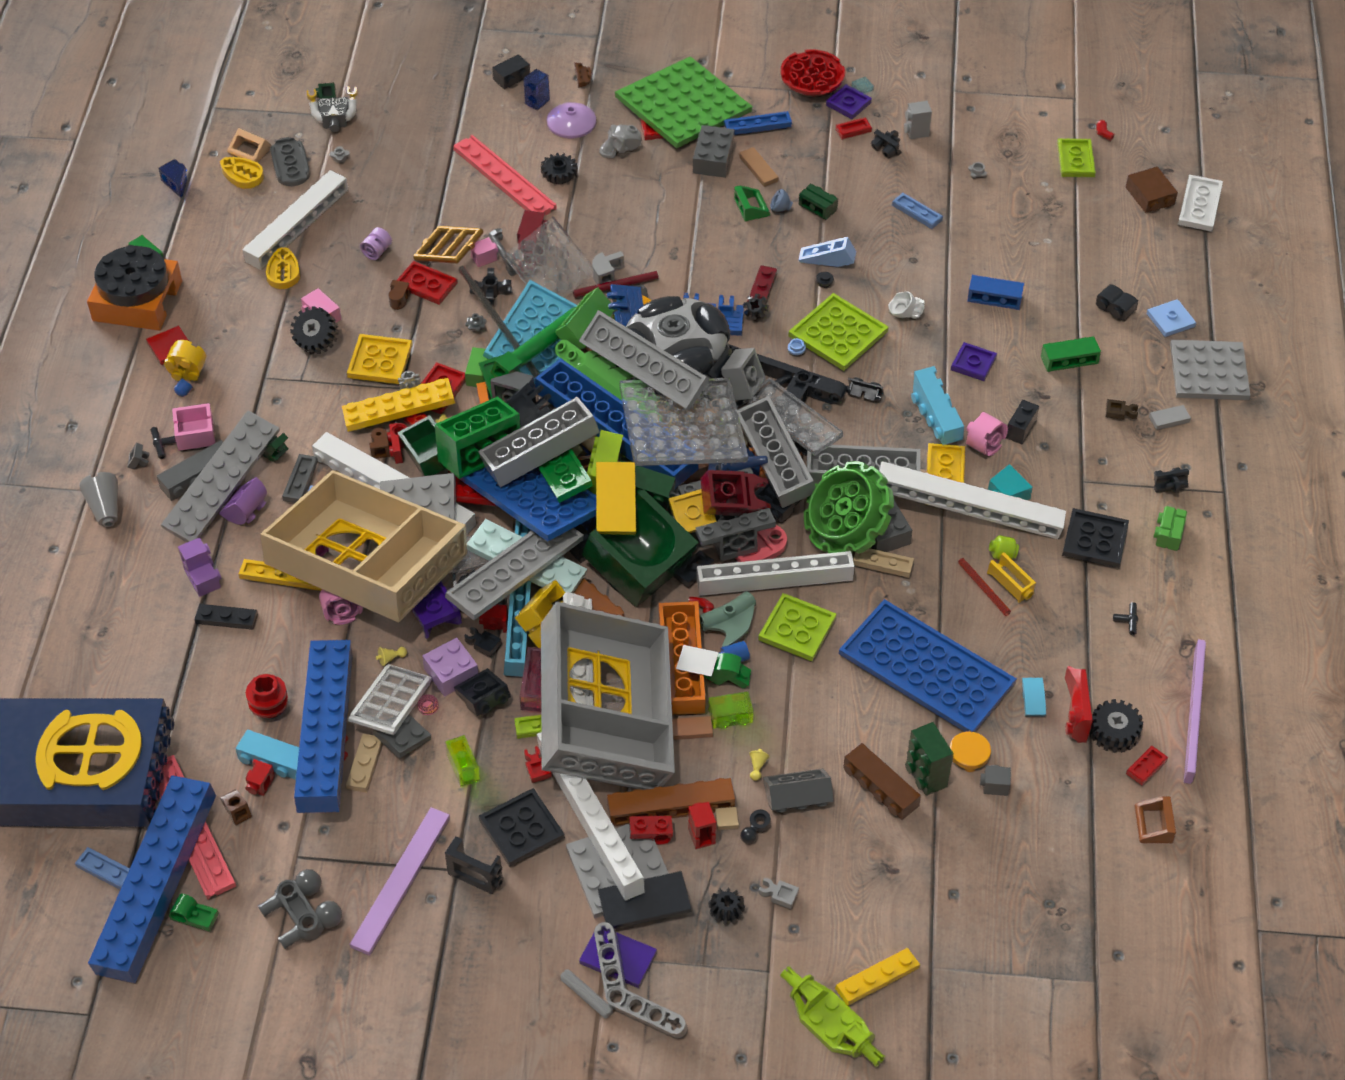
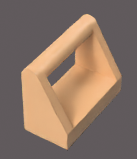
M238 128L227 152L258 163L269 152L272 145L267 140ZM244 141L258 146L254 156L239 151L237 148Z

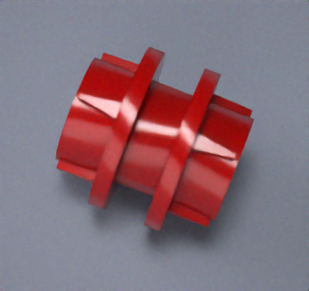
M261 674L253 677V680L247 685L245 692L250 711L261 718H273L281 715L287 707L289 700L285 683L276 675Z

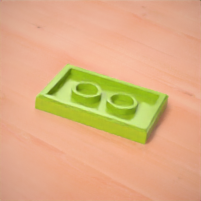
M1058 138L1057 146L1061 177H1095L1096 172L1091 139Z

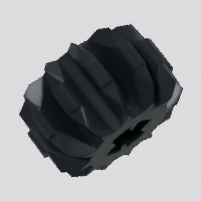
M729 887L725 892L720 888L718 894L713 893L709 901L711 917L715 916L716 922L723 920L724 925L728 921L734 924L736 919L742 918V912L745 911L743 896H738L739 892L737 890L731 892Z

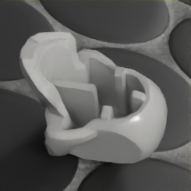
M611 125L608 131V139L600 147L599 152L604 158H614L617 151L620 153L632 151L640 146L642 142L641 133L634 125Z

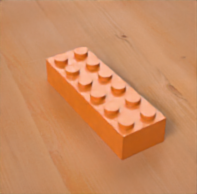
M698 601L659 603V625L668 627L672 715L705 713L704 675L676 669L683 645L702 649Z

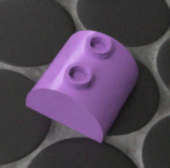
M257 477L239 487L219 514L234 524L241 525L245 522L249 524L256 517L253 513L255 509L259 511L266 504L263 500L267 495L265 486Z

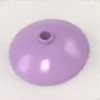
M570 102L558 105L547 116L549 130L563 138L583 137L589 134L596 125L595 113L589 107L580 103Z

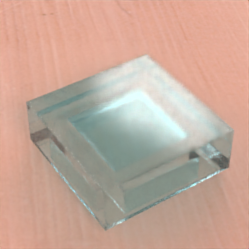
M866 77L851 83L854 89L864 94L874 90V85Z

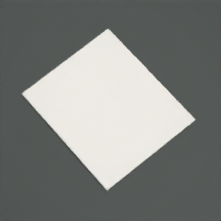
M683 645L676 669L712 676L719 652Z

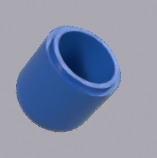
M181 378L174 387V391L178 396L183 397L191 391L193 386Z

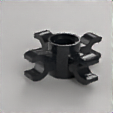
M487 268V276L483 277L482 282L469 280L470 294L483 292L487 299L486 306H494V298L498 296L499 292L505 294L512 293L511 280L507 279L498 282L494 274L495 268Z

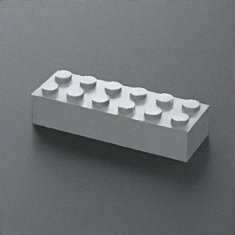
M770 396L735 411L739 424L755 455L768 457V463L761 465L781 507L784 508L812 495L816 488L814 481Z
M576 397L478 452L487 471L499 487H502L600 432L594 416L581 400Z
M808 444L806 467L814 484H819L822 480V475L837 465L844 468L847 462L852 461L863 462L879 470L883 461L921 472L920 449Z

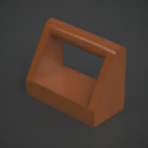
M1162 796L1136 803L1134 806L1140 843H1173L1176 828L1171 796ZM1144 811H1159L1161 831L1147 834Z

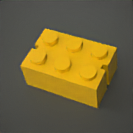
M556 579L539 589L515 617L524 631H529L528 636L539 649L541 648V622L553 607L552 603L563 597L566 593Z

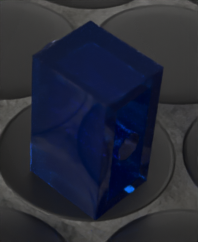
M535 69L523 79L525 104L538 111L550 101L549 75Z

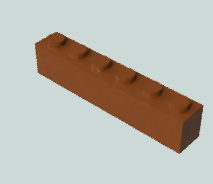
M718 778L712 781H697L695 783L676 784L668 787L658 786L646 790L636 789L631 792H615L607 795L609 818L614 827L629 824V816H671L672 819L688 817V807L698 802L704 803L709 801L713 813H715L716 808L735 807V796L731 778Z

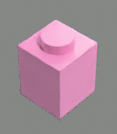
M489 237L477 241L475 247L470 250L471 257L478 267L497 261L498 247L495 243H492Z

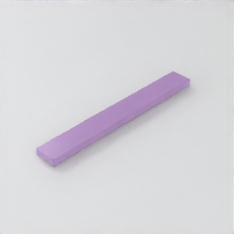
M1198 639L1194 651L1184 783L1189 784L1193 782L1196 773L1206 647L1205 640Z
M432 807L429 809L350 943L351 948L370 956L450 819L449 814Z

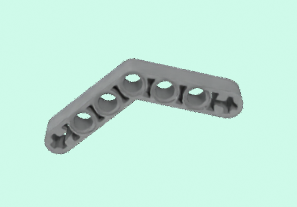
M599 923L594 930L608 1004L614 1010L673 1038L684 1037L688 1027L681 1015L626 989L616 932L610 923ZM605 931H608L607 938L609 943H606L603 938ZM607 952H615L612 959H604ZM611 973L619 974L615 981H608ZM621 994L622 1000L618 1003H613V996ZM634 1004H642V1009L639 1012H632L631 1009ZM654 1013H662V1018L659 1021L654 1022L651 1020ZM668 1019L674 1025H677L679 1022L681 1028H676L674 1031L672 1025L667 1023Z

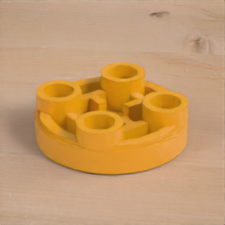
M970 731L959 733L950 743V748L954 753L953 762L959 767L964 768L967 772H974L989 761L991 746L988 740L979 733Z

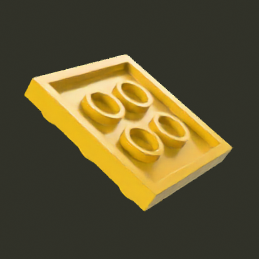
M359 334L347 370V378L399 384L398 378H402L401 375L405 371L413 345L412 340Z

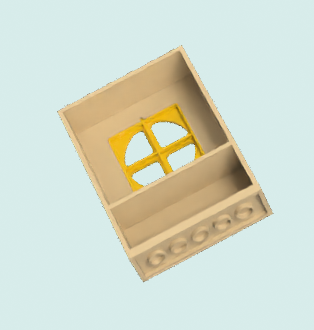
M334 470L324 476L321 481L260 534L264 564L398 623L467 555L465 524ZM340 533L360 534L349 547L327 539L332 535ZM368 539L378 544V547L368 556L355 551ZM323 545L341 554L331 562L317 556L316 549L318 546ZM347 558L361 561L353 571L341 566Z

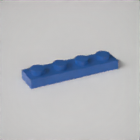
M785 111L724 120L725 128L734 129V135L792 127V120L789 112Z

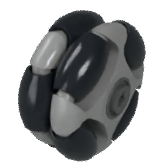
M679 296L660 297L640 307L626 325L633 332L708 377L709 380L703 390L713 387L723 378L721 369L732 355V350L728 344L730 328L724 314L712 304L691 298H683L681 300ZM635 376L632 377L633 380H640ZM652 387L644 391L650 395L668 398Z

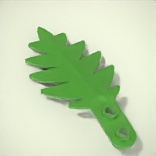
M561 340L557 343L555 353L561 359L650 421L660 424L663 422L653 408L661 400L653 396L641 394L651 386L641 380H629L634 377L632 374L621 367L614 368L617 366L603 356H599L600 354L594 350L584 353L568 340Z

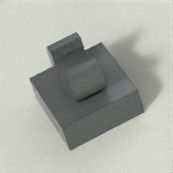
M135 443L130 451L128 468L135 470L138 464L142 467L147 466L149 461L145 459L149 457L150 453L142 451V444Z

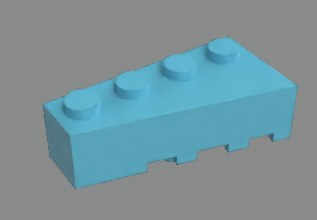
M935 366L914 371L911 398L913 403H916L919 407L920 414L926 418L928 426L933 429L935 437L940 440L942 445L963 440L964 424L956 408H952L949 394H944L943 382L941 378L937 379L935 376L937 373Z

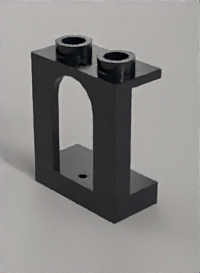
M457 836L454 837L445 851L448 875L493 894L496 888H500L504 880L501 857L497 855L491 866L466 855L463 839ZM462 866L484 876L488 883L460 871Z

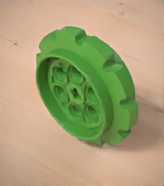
M852 461L847 462L844 468L837 465L822 475V480L819 484H815L816 488L812 495L807 497L806 502L809 503V507L804 511L805 529L811 532L809 539L817 548L828 553L847 551L852 553L855 551L860 554L876 543L875 538L878 535L882 536L891 520L888 511L894 507L893 491L886 485L888 479L884 474L873 466L869 467L863 462Z

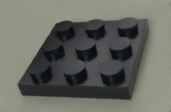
M1073 508L1062 556L1119 568L1129 520Z
M534 788L479 815V821L509 867L565 838L564 832Z

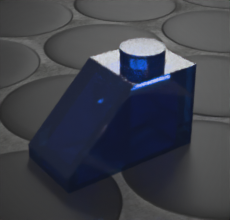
M173 159L158 168L161 181L181 198L184 195L187 183V169L183 163Z

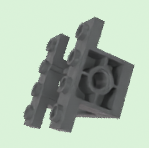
M750 467V468H747V469L739 470V471H743V472H745V473H752V474H753V472H752V470H751V467ZM701 481L678 486L679 495L700 490ZM767 508L748 514L743 513L741 516L715 515L717 522L695 528L701 546L714 544L720 561H725L758 552L757 532L776 527V522L770 509Z

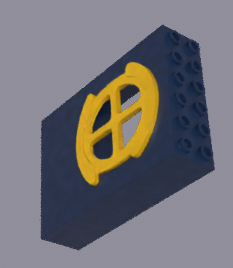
M0 698V826L149 827L156 811V801L160 798L159 786L164 779L163 766L167 764L166 752L167 748L171 745L170 732L174 730V718H171L170 709L166 706L164 699ZM81 725H90L85 745H57L59 739L68 731ZM100 725H109L116 728L123 735L124 744L121 746H96L95 740L98 727ZM56 754H84L79 774L74 776L61 771L54 763V756ZM121 754L120 760L110 769L96 775H88L92 755Z

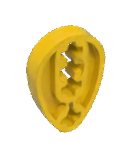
M225 157L220 161L223 175L229 182L239 188H254L260 185L264 179L263 168L257 162L240 157Z
M286 247L277 249L270 257L266 266L267 282L273 288L288 289L296 285L300 279L297 259ZM282 268H284V271H285V273H284V278H285L284 281L281 280V276H282L281 270H282Z

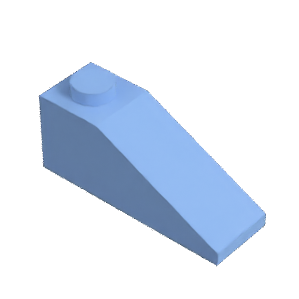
M845 237L801 248L799 262L841 267L854 263L856 250L849 238Z

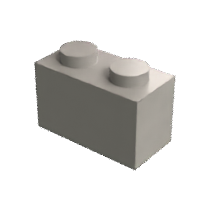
M928 101L908 103V110L905 111L906 123H904V131L908 133L910 139L929 137L932 110Z

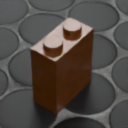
M1158 166L1128 175L1125 188L1145 213L1175 205L1178 191Z

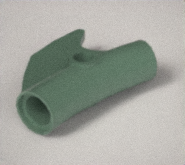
M745 591L732 601L714 610L700 614L699 619L702 630H715L725 633L726 638L722 647L736 643L749 631L753 619L754 606L756 605L754 596Z

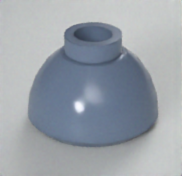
M780 189L774 194L770 208L775 212L789 211L793 202L790 201L788 193Z

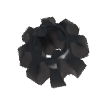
M755 294L754 298H751V295L746 298L749 301L747 303L743 302V308L747 309L744 311L747 317L752 315L751 319L757 320L759 315L761 318L766 316L763 312L769 310V305H765L768 300L765 297L760 299V294ZM753 305H759V308L753 309Z

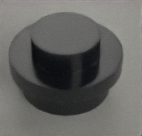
M820 272L816 276V281L820 287L828 288L833 283L834 277L829 272Z

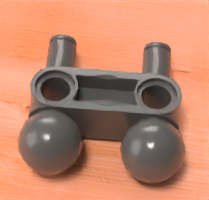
M302 870L296 875L295 880L282 881L277 886L274 896L258 905L264 917L280 907L285 908L295 924L293 929L278 937L284 949L300 939L305 941L315 940L320 937L322 931L325 930L324 928L335 927L341 921V907L334 901L327 900L320 903L314 912L305 896L315 895L321 887V877L314 870ZM313 924L312 927L306 928L308 925Z

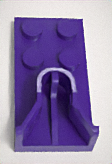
M441 581L412 609L423 627L425 639L429 638L432 627L443 622L457 625L462 624L460 610L445 598L447 590Z

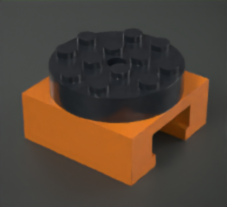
M133 245L116 249L103 256L95 268L94 278L96 283L87 300L92 321L160 331L167 317L162 305L166 294L176 296L182 283L178 261L163 259L158 252L149 247Z

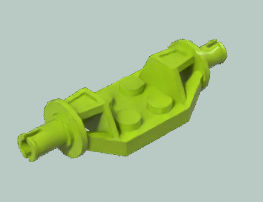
M786 967L788 971L784 969L780 977L793 988L790 998L794 1000L800 1022L831 1052L851 1055L853 1058L863 1054L875 1067H878L879 1063L881 1064L886 1056L872 1045L875 1034L869 1031L864 1020L832 990L815 981L812 975L809 974L801 978L792 967ZM802 995L808 1000L806 1005L801 998ZM848 1039H850V1040L853 1041L856 1045H855V1046H851V1045H849V1044H847V1043H845V1042H846Z

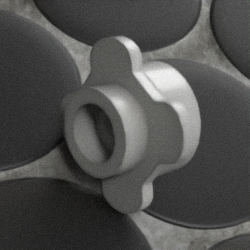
M341 146L336 147L334 151L330 152V157H333L334 161L338 163L346 161L347 156L350 155V152L344 150Z
M975 162L968 168L973 178L985 177L987 175L985 165L981 162Z

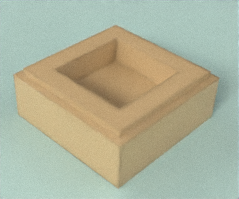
M736 807L715 809L717 830L738 829Z

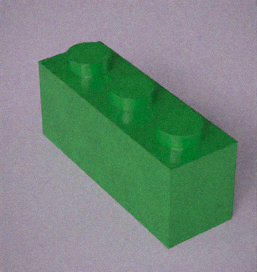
M1094 336L1043 344L1041 359L1047 372L1099 364L1101 350Z

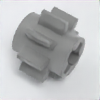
M406 371L402 373V378H398L400 390L416 387L421 384L419 374L415 375L413 371Z

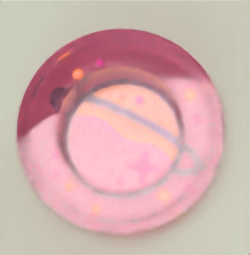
M429 694L421 696L418 701L419 712L424 715L434 714L438 710L437 698Z

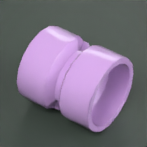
M375 228L360 244V249L367 258L377 260L391 245L392 238L384 229Z

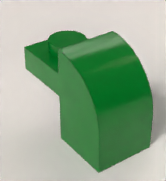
M720 653L717 656L712 676L704 675V677L717 685L730 680L744 689L749 686L751 669L741 664L740 656Z

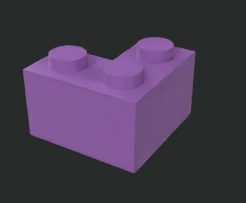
M199 537L178 546L184 571L199 597L221 588L219 580L222 578L218 569L212 567L214 563L209 555L211 552L207 543L203 544Z

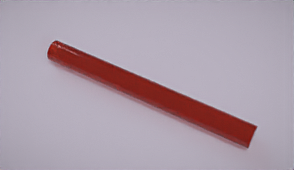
M961 558L958 564L1005 616L1009 615L1011 610L964 558Z

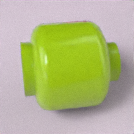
M999 535L994 540H991L989 551L995 560H1000L1003 552L1011 559H1015L1018 555L1019 545L1016 544L1014 538Z

